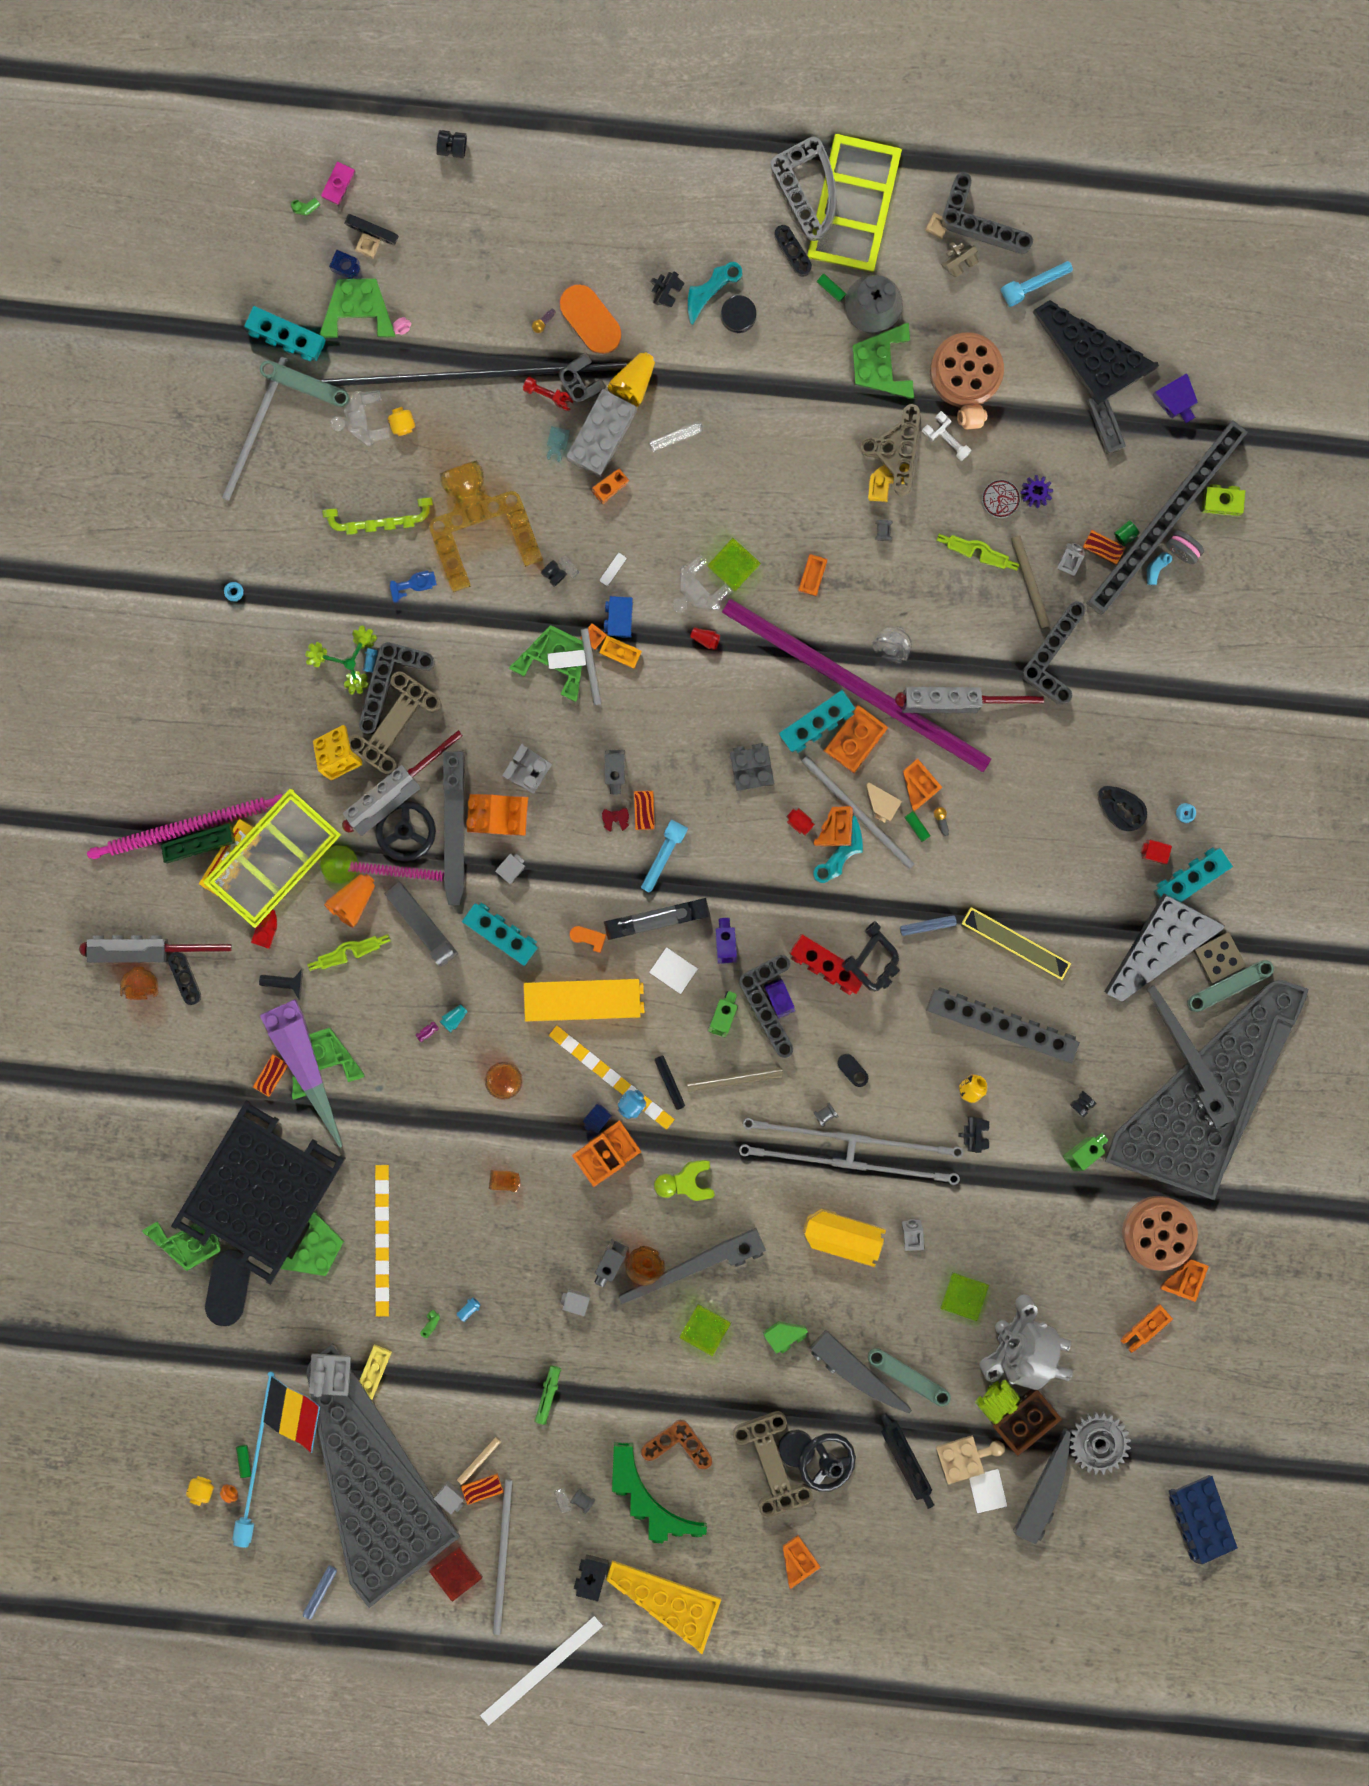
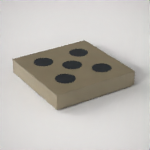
M1229 932L1194 950L1211 984L1246 967Z

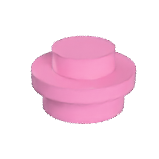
M405 317L396 320L393 323L395 334H406L410 330V320H407Z

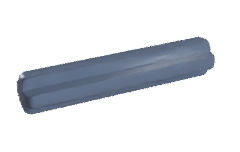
M948 916L900 926V932L902 936L955 926L957 925L956 917Z
M330 1565L327 1567L303 1612V1617L311 1620L337 1572L335 1567Z

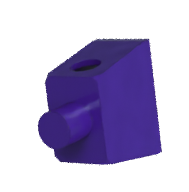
M1187 373L1153 393V398L1170 418L1180 414L1185 424L1196 418L1190 408L1195 406L1198 401Z
M730 918L718 919L719 928L715 929L718 964L737 963L735 927L730 926ZM727 936L729 940L725 941L722 937Z
M782 978L764 985L777 1018L795 1012L794 1004Z

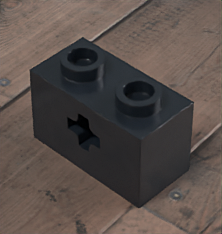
M586 1554L585 1560L581 1559L578 1569L582 1571L581 1576L576 1578L574 1589L577 1590L576 1596L599 1601L608 1566L607 1559ZM589 1574H593L591 1581L588 1580Z

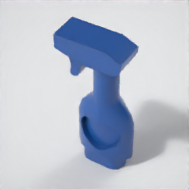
M427 570L415 573L410 580L401 583L391 581L390 590L393 602L397 603L402 597L407 596L406 593H399L400 590L412 588L415 591L432 589V586L437 585L434 571L429 572Z

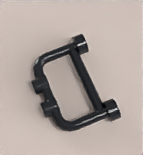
M876 921L872 922L864 931L871 938L858 958L855 959L851 955L841 964L846 972L851 970L865 987L871 991H879L881 988L886 989L892 983L889 977H894L900 971L897 967L899 954L896 948L879 931L881 926ZM879 941L890 953L891 961L884 967V972L876 979L877 982L874 984L860 970V967Z

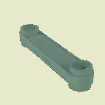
M267 360L260 365V373L270 380L338 407H345L349 403V394L333 385L273 361ZM267 364H272L274 368L273 373L265 374L264 367ZM339 393L346 395V400L342 404L336 402V396Z
M1261 960L1195 993L1187 1000L1188 1008L1193 1012H1200L1272 975L1274 971L1273 964L1268 960ZM1264 963L1269 968L1266 974H1263L1260 970L1261 965ZM1198 998L1200 1006L1195 1009L1192 1006V1001Z
M873 1348L869 1351L868 1360L870 1364L938 1406L942 1407L950 1403L951 1396L945 1388L879 1348ZM874 1353L881 1354L882 1357L879 1361L871 1359ZM940 1393L947 1395L946 1400L943 1402L937 1400V1396Z

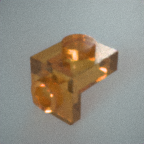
M491 1170L490 1190L518 1191L520 1186L519 1173Z

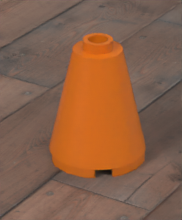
M360 874L330 897L324 906L333 915L336 914L340 921L352 928L355 927L375 888L373 883L375 880L368 874Z

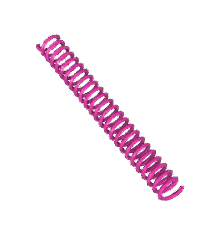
M353 861L348 870L350 872L352 868V872L356 870V873L358 871L362 873L363 871L364 874L366 871L368 874L370 871L373 874L375 870L376 875L379 871V875L383 874L384 876L386 873L388 876L390 873L391 877L393 873L395 877L397 873L398 877H400L402 872V877L406 875V878L408 876L412 878L413 876L415 879L417 875V879H419L421 875V879H423L425 875V880L427 878L431 880L432 878L434 881L436 878L439 881L440 877L441 882L444 877V872L442 873L441 870L439 874L437 870L435 874L434 870L430 874L428 869L426 875V869L422 871L421 868L419 871L417 868L415 871V868H412L411 872L409 867L407 872V867H405L403 872V867L400 869L397 866L396 869L395 865L393 869L391 865L389 869L388 865H386L385 870L384 865H382L380 870V864L376 868V864L373 866L371 863L369 867V864L366 863L365 867L363 862L361 867V862H359L357 867V862H355L353 868Z

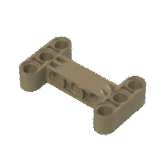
M396 672L391 677L392 685L402 694L368 742L359 735H353L349 738L352 752L387 775L396 770L398 764L386 753L418 707L421 705L430 712H436L441 707V700L437 695L403 672ZM399 676L405 677V683L402 686L396 685V678ZM414 687L421 689V694L418 697H413L411 694ZM430 698H436L437 704L433 708L427 706V701ZM355 739H360L362 742L359 749L352 747V742ZM371 750L377 751V758L374 760L368 758V753ZM386 761H392L393 768L390 771L384 770L383 766Z
M780 1411L738 1424L733 1430V1437L736 1443L743 1445L754 1441L772 1491V1494L761 1498L758 1504L760 1514L767 1518L806 1505L811 1502L813 1497L811 1488L803 1483L793 1487L790 1485L773 1434L783 1431L787 1425L786 1416ZM776 1417L783 1419V1423L779 1426L773 1424V1420ZM757 1424H763L765 1426L764 1431L757 1432L754 1429ZM739 1430L747 1432V1436L742 1439L738 1438L736 1434ZM801 1490L809 1492L806 1498H801L798 1494ZM784 1496L791 1499L788 1504H782L780 1500ZM765 1503H770L773 1507L771 1510L765 1511L762 1506Z

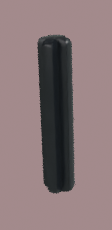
M661 1055L655 1058V1063L675 1109L684 1108L685 1103L665 1057Z

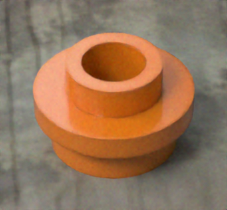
M226 1484L222 1487L220 1496L227 1503L235 1502L238 1499V1491L234 1486Z

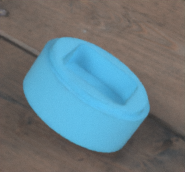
M1188 803L1179 805L1176 810L1177 819L1184 823L1192 822L1196 816L1195 807Z

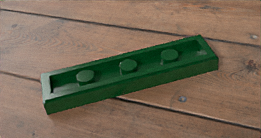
M226 824L161 844L163 862L168 864L234 844L233 826Z

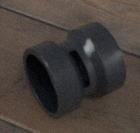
M552 560L541 571V574L550 580V584L553 587L558 585L567 575L563 569L558 567L555 560Z
M1082 1091L1079 1094V1098L1073 1100L1070 1106L1082 1117H1085L1088 1114V1110L1097 1103L1087 1093Z

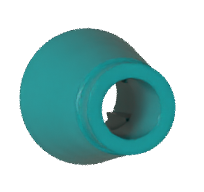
M459 1004L443 1015L440 1023L449 1032L453 1029L456 1030L468 1011Z

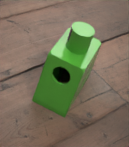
M726 991L724 999H719L708 1032L724 1038L727 1036L738 1005L734 1004L737 994ZM722 1009L728 1010V1014H723Z
M1102 1133L1096 1138L1087 1137L1062 1157L1073 1171H1084L1105 1153L1102 1147L1109 1141Z

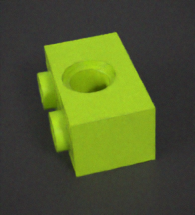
M1211 484L1203 492L1202 513L1242 515L1244 513L1246 490H1240L1238 486H1229L1226 489L1221 488V485ZM1220 495H1225L1227 497V504H1222L1220 502Z

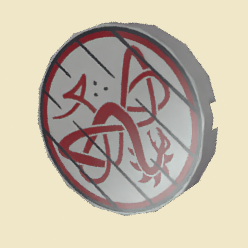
M1007 480L991 482L982 494L984 510L995 518L1011 516L1020 504V494L1017 487Z

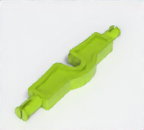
M940 533L938 534L936 541L947 544L948 549L958 552L967 558H971L975 549H979L981 551L979 559L981 563L1000 569L1007 567L1015 571L1018 570V563L1010 561L1009 556L992 550L989 545L982 541H967L954 535L947 537Z
M387 934L379 938L373 936L360 942H345L339 945L335 951L319 956L317 961L307 964L308 967L315 965L308 969L309 971L320 967L321 969H326L346 963L348 961L347 949L352 950L355 958H360L369 952L380 949V945L391 942L390 938L386 939L390 936Z

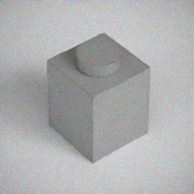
M509 854L495 872L511 884L526 866L523 865L524 860L519 855L515 854L513 856Z
M568 1289L567 1293H563L560 1304H563L562 1310L585 1316L591 1295Z
M449 1481L434 1497V1500L449 1514H452L454 1510L458 1512L465 1504L463 1503L464 1495Z

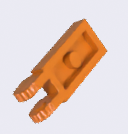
M1158 1304L1133 1326L1131 1331L1126 1333L1120 1341L1123 1344L1127 1343L1136 1335L1139 1340L1135 1341L1128 1349L1132 1353L1142 1344L1145 1345L1170 1323L1173 1318Z

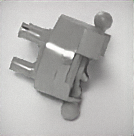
M1029 1295L1019 1296L1015 1301L1016 1316L1013 1322L1008 1323L1005 1320H1001L995 1325V1331L999 1334L998 1340L1000 1344L994 1353L981 1360L979 1366L987 1381L995 1382L1000 1379L1005 1371L1010 1384H1018L1033 1390L1044 1387L1054 1377L1070 1381L1069 1377L1072 1378L1073 1375L1072 1370L1059 1366L1058 1361L1060 1350L1069 1351L1071 1341L1059 1337L1056 1329L1048 1326L1047 1323L1033 1321L1038 1313L1037 1307Z

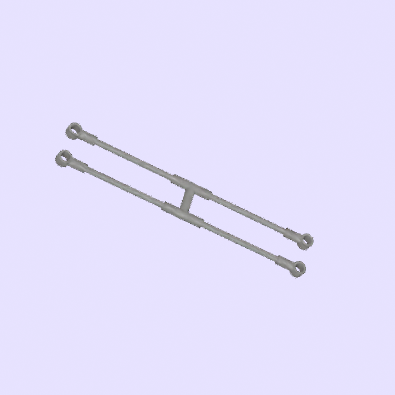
M745 1118L743 1120V1126L748 1130L752 1128L774 1129L832 1137L836 1140L849 1142L846 1160L834 1158L830 1160L765 1151L764 1149L749 1147L747 1144H743L739 1148L742 1156L766 1155L832 1164V1166L857 1170L866 1171L868 1169L933 1178L934 1180L949 1182L952 1185H956L960 1181L956 1173L932 1174L867 1165V1163L854 1161L856 1142L938 1152V1154L961 1158L963 1150L958 1146L953 1148L933 1147L875 1139L870 1136L849 1133H831L768 1124V1122L754 1121L752 1118ZM747 1120L752 1121L750 1127L745 1126ZM743 1147H747L749 1149V1151L746 1154L741 1152V1149ZM955 1149H960V1155H954ZM951 1176H957V1181L951 1182Z

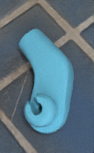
M1163 552L1149 563L1147 567V585H1157L1159 572L1172 562L1171 554Z

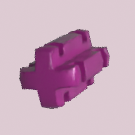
M431 1022V1025L424 1027L420 1033L416 1034V1037L420 1042H423L424 1039L429 1038L439 1028L435 1022Z

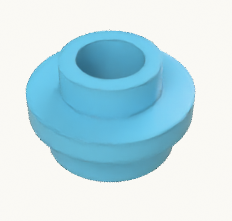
M237 582L228 583L224 589L225 597L230 601L240 600L244 593L243 587ZM234 588L237 589L236 595L231 594V590Z

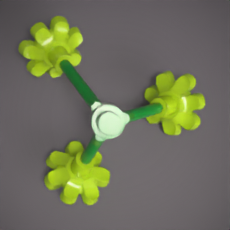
M363 625L359 626L358 630H353V642L357 643V647L353 655L346 657L344 660L327 656V649L322 648L321 643L316 642L315 645L311 643L308 646L310 651L305 653V656L309 657L306 663L308 665L313 664L314 667H319L320 662L325 660L343 664L351 672V674L348 673L346 675L348 681L344 682V687L349 688L348 692L350 694H354L355 690L358 694H362V688H369V684L366 682L368 677L366 674L361 675L359 671L354 670L356 666L355 659L360 649H364L366 646L369 648L374 646L377 636L372 635L373 630L370 628L365 631V626Z

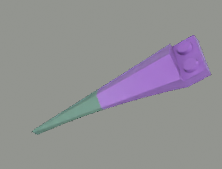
M291 1000L262 1013L260 1017L269 1037L336 1143L342 1148L341 1138L327 1098L305 1018L297 1000Z

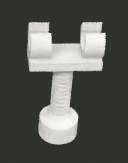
M940 411L935 418L942 426L935 432L929 425H926L922 432L932 442L939 435L946 439L956 450V457L962 461L972 450L967 445L961 446L948 434L946 428L951 424V420Z

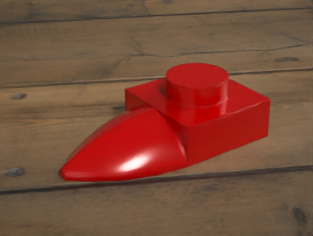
M272 909L256 926L251 943L267 949L271 948L277 930L275 910Z

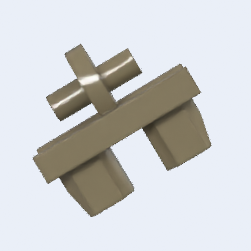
M952 242L949 244L951 250L946 253L950 259L941 265L944 269L949 270L953 277H957L964 272L960 266L961 262L965 260L968 267H972L979 262L976 255L978 250L975 246L969 245L965 248L963 243L956 245Z

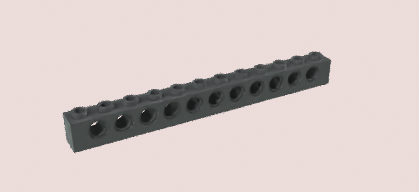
M1231 421L1088 600L1086 603L1100 615L1106 612L1248 432L1235 421Z

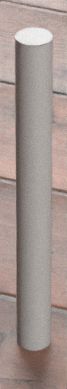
M588 628L581 629V636L594 705L601 704L591 642Z

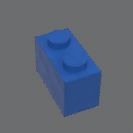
M610 596L609 601H606L605 612L609 613L608 620L604 622V632H608V636L631 638L633 597Z

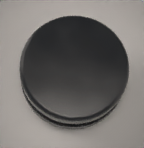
M742 295L730 297L725 301L721 309L723 325L733 333L747 332L756 321V307L748 297Z
M795 1429L786 1432L779 1442V1453L781 1459L787 1465L799 1467L800 1456L805 1446L812 1441L810 1435L805 1431ZM815 1448L811 1451L807 1464L812 1460Z

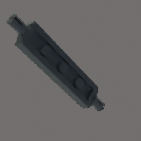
M887 1412L882 1414L880 1418L885 1427L881 1433L915 1499H923L927 1508H932L935 1506L930 1497L932 1488L899 1424L891 1422Z

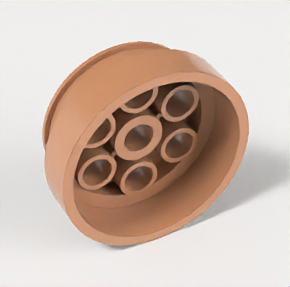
M970 332L953 335L942 342L937 348L930 365V378L936 393L947 403L960 408L963 405H982L997 392L1004 375L1003 358L996 345L988 338ZM957 346H965L967 352L959 353ZM982 348L986 355L983 357L978 356L976 349ZM951 360L954 362V367L947 368L944 362ZM970 363L973 366V371H966L963 365ZM983 367H990L992 369V374H985L983 372ZM951 379H960L961 385L954 386ZM977 381L980 384V388L975 390L971 387L970 383Z
M1152 1196L1139 1201L1130 1209L1123 1223L1122 1236L1124 1245L1132 1258L1146 1268L1164 1271L1180 1266L1192 1255L1197 1244L1198 1230L1193 1215L1183 1204L1169 1197ZM1164 1211H1169V1219L1162 1221L1161 1214ZM1146 1218H1151V1226L1145 1228L1143 1221ZM1184 1223V1231L1177 1233V1225ZM1166 1230V1238L1159 1240V1232ZM1148 1237L1149 1244L1141 1247V1239ZM1181 1242L1182 1249L1174 1252V1244ZM1163 1249L1164 1256L1156 1259V1251Z

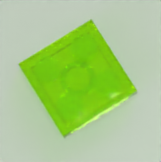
M732 538L711 560L707 567L736 592L761 563Z
M952 1272L940 1309L977 1321L989 1284Z
M697 1304L679 1338L713 1357L731 1322L704 1306Z

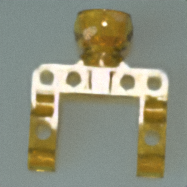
M478 460L440 473L442 488L448 495L455 498L453 502L455 507L452 512L432 519L429 528L453 593L471 587L452 533L505 513L525 567L543 561L518 493L508 491L494 497L484 494L485 491L481 489L484 483V472ZM510 495L517 498V503L514 506H508L506 503V498ZM497 502L499 510L496 513H491L488 510L489 503ZM455 515H460L463 518V522L459 526H455L452 523V518ZM437 521L444 523L445 528L442 532H436L434 529V524ZM522 532H528L530 534L529 542L522 543L519 535ZM450 558H455L458 561V566L455 569H451L447 565V561Z

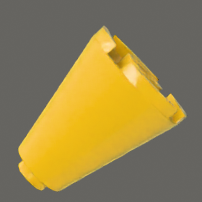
M646 352L639 353L609 382L607 386L609 392L639 407L643 401L655 365L653 356Z

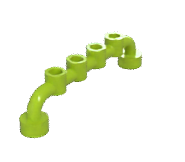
M433 498L417 499L418 507H422V512L418 515L339 524L335 521V517H338L337 509L322 510L323 518H327L328 524L332 529L346 531V535L358 534V529H365V533L376 532V527H384V530L396 529L395 525L403 524V528L415 527L414 523L424 521L428 517L430 506H433Z

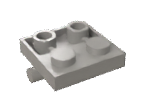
M312 1354L309 1394H314L315 1397H321L322 1394L348 1396L351 1356Z

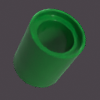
M1130 520L1114 532L1115 537L1123 546H1126L1140 534L1138 528Z

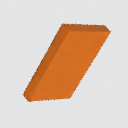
M859 705L855 707L854 715L844 722L824 749L825 753L852 773L856 772L888 729V726Z

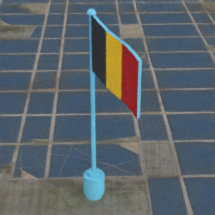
M268 1372L267 1374L269 1377L244 1517H240V1520L235 1521L232 1540L234 1541L233 1545L237 1547H248L252 1541L254 1523L248 1518L264 1423L279 1434L298 1442L310 1453L313 1450L320 1406L311 1398L284 1385L274 1377L273 1372Z

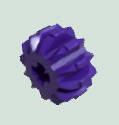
M1035 475L1034 481L1029 477L1027 478V483L1022 484V487L1026 490H1022L1020 494L1026 495L1022 499L1023 502H1026L1028 499L1030 500L1029 507L1033 503H1035L1036 508L1040 507V503L1046 506V500L1050 501L1052 499L1049 494L1053 493L1054 490L1047 488L1051 485V482L1049 481L1045 484L1046 477L1043 476L1039 481L1038 475ZM1035 489H1036V490H1038V489L1041 490V492H1040L1039 494H1035V495L1033 494V491H1034Z

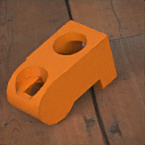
M618 469L592 487V493L603 505L617 491L627 485L629 479L621 469Z
M576 926L571 929L570 938L576 943L585 942L594 945L593 951L601 953L606 934Z

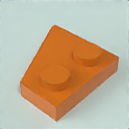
M918 758L903 770L913 811H916L943 788Z
M851 806L832 807L828 814V819L821 827L822 831L818 839L814 841V845L851 846L853 808Z
M1189 1258L1160 1285V1289L1196 1302L1209 1266Z
M799 1535L783 1545L788 1584L791 1589L820 1569L821 1566Z

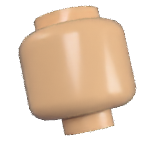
M980 404L963 405L957 414L958 423L966 430L981 428L987 420V411Z

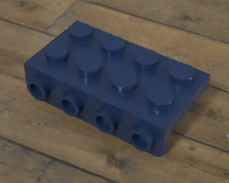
M1208 1475L1181 1488L1169 1490V1501L1175 1508V1517L1182 1528V1538L1188 1545V1555L1192 1561L1202 1565L1238 1549L1213 1476Z

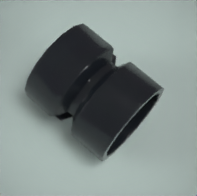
M439 130L436 148L437 155L449 156V154H452L455 158L464 159L467 133L455 132L453 135L450 131Z

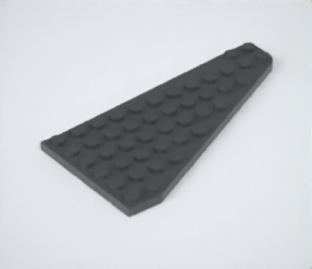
M1284 980L1270 982L1198 1051L1219 1083L1237 1118L1219 1128L1208 1125L1204 1117L1206 1115L1204 1109H1200L1195 1101L1197 1098L1195 1093L1200 1091L1201 1088L1186 1063L1114 1133L1105 1162L1215 1200L1226 1168L1289 1033L1303 1008L1309 989ZM1213 1101L1210 1104L1211 1111H1216L1219 1107L1217 1101Z
M331 1344L320 1353L342 1355L334 1344ZM311 1362L309 1363L307 1368V1380L309 1387ZM350 1367L348 1396L322 1394L321 1397H315L314 1394H311V1399L320 1406L317 1428L349 1582L368 1608H370L456 1541L460 1534L434 1500L428 1487Z

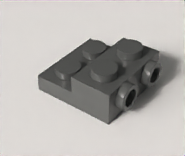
M759 743L752 745V749L745 750L744 746L733 748L734 752L730 753L736 791L774 784L768 746Z

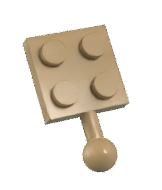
M973 1435L936 1446L948 1484L984 1474L980 1458L991 1454L1001 1456L1005 1451L1004 1444L1000 1441H994L990 1444V1447L977 1450Z

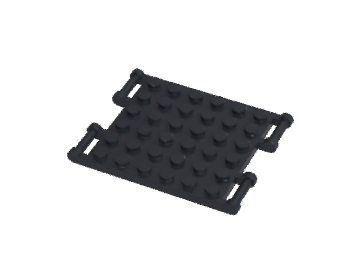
M246 1100L171 1227L174 1229L178 1228L200 1241L199 1244L203 1246L207 1244L212 1234L245 1252L237 1266L242 1269H248L271 1285L346 1158L342 1155L338 1156L322 1147L314 1139L311 1140L304 1152L272 1133L280 1119L271 1117L252 1106V1103ZM246 1112L268 1123V1128L265 1129L246 1118ZM314 1150L333 1161L335 1165L332 1168L310 1154ZM185 1217L206 1230L204 1235L183 1223V1218ZM251 1256L272 1268V1272L268 1273L249 1262V1257Z

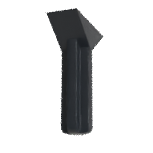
M303 969L294 978L260 975L259 985L293 989L298 1000H300Z

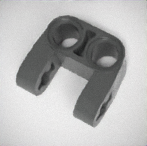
M587 353L570 362L559 372V380L572 400L581 402L606 388L602 378L587 387L584 386L577 371L592 362ZM567 370L573 374L572 380L568 382L563 378V374ZM577 387H580L583 391L580 398H575L573 395V391Z

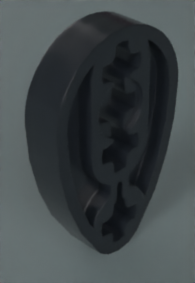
M1104 786L1099 789L1097 796L1100 806L1108 820L1117 829L1130 832L1142 827L1147 819V808L1140 798L1119 787ZM1110 790L1109 795L1112 799H1103L1104 794L1102 791ZM1117 803H1125L1124 808L1126 810L1132 809L1131 814L1133 816L1139 815L1138 820L1140 823L1132 824L1133 819L1131 817L1125 818L1124 815L1126 813L1123 810H1117Z

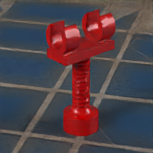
M528 377L523 385V391L529 394L534 391L550 398L557 407H562L565 411L571 410L565 407L567 406L566 401L574 404L566 392H561L557 389L554 393L537 385V380Z

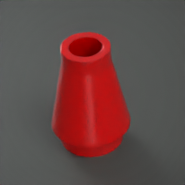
M694 627L690 638L708 649H716L720 635L716 631Z

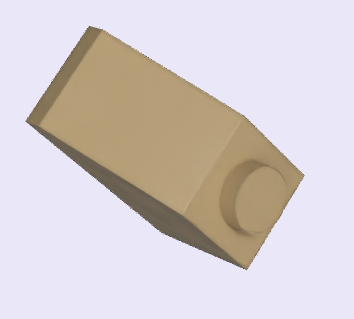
M868 782L865 787L872 812L876 814L875 818L883 823L886 820L890 822L902 801Z

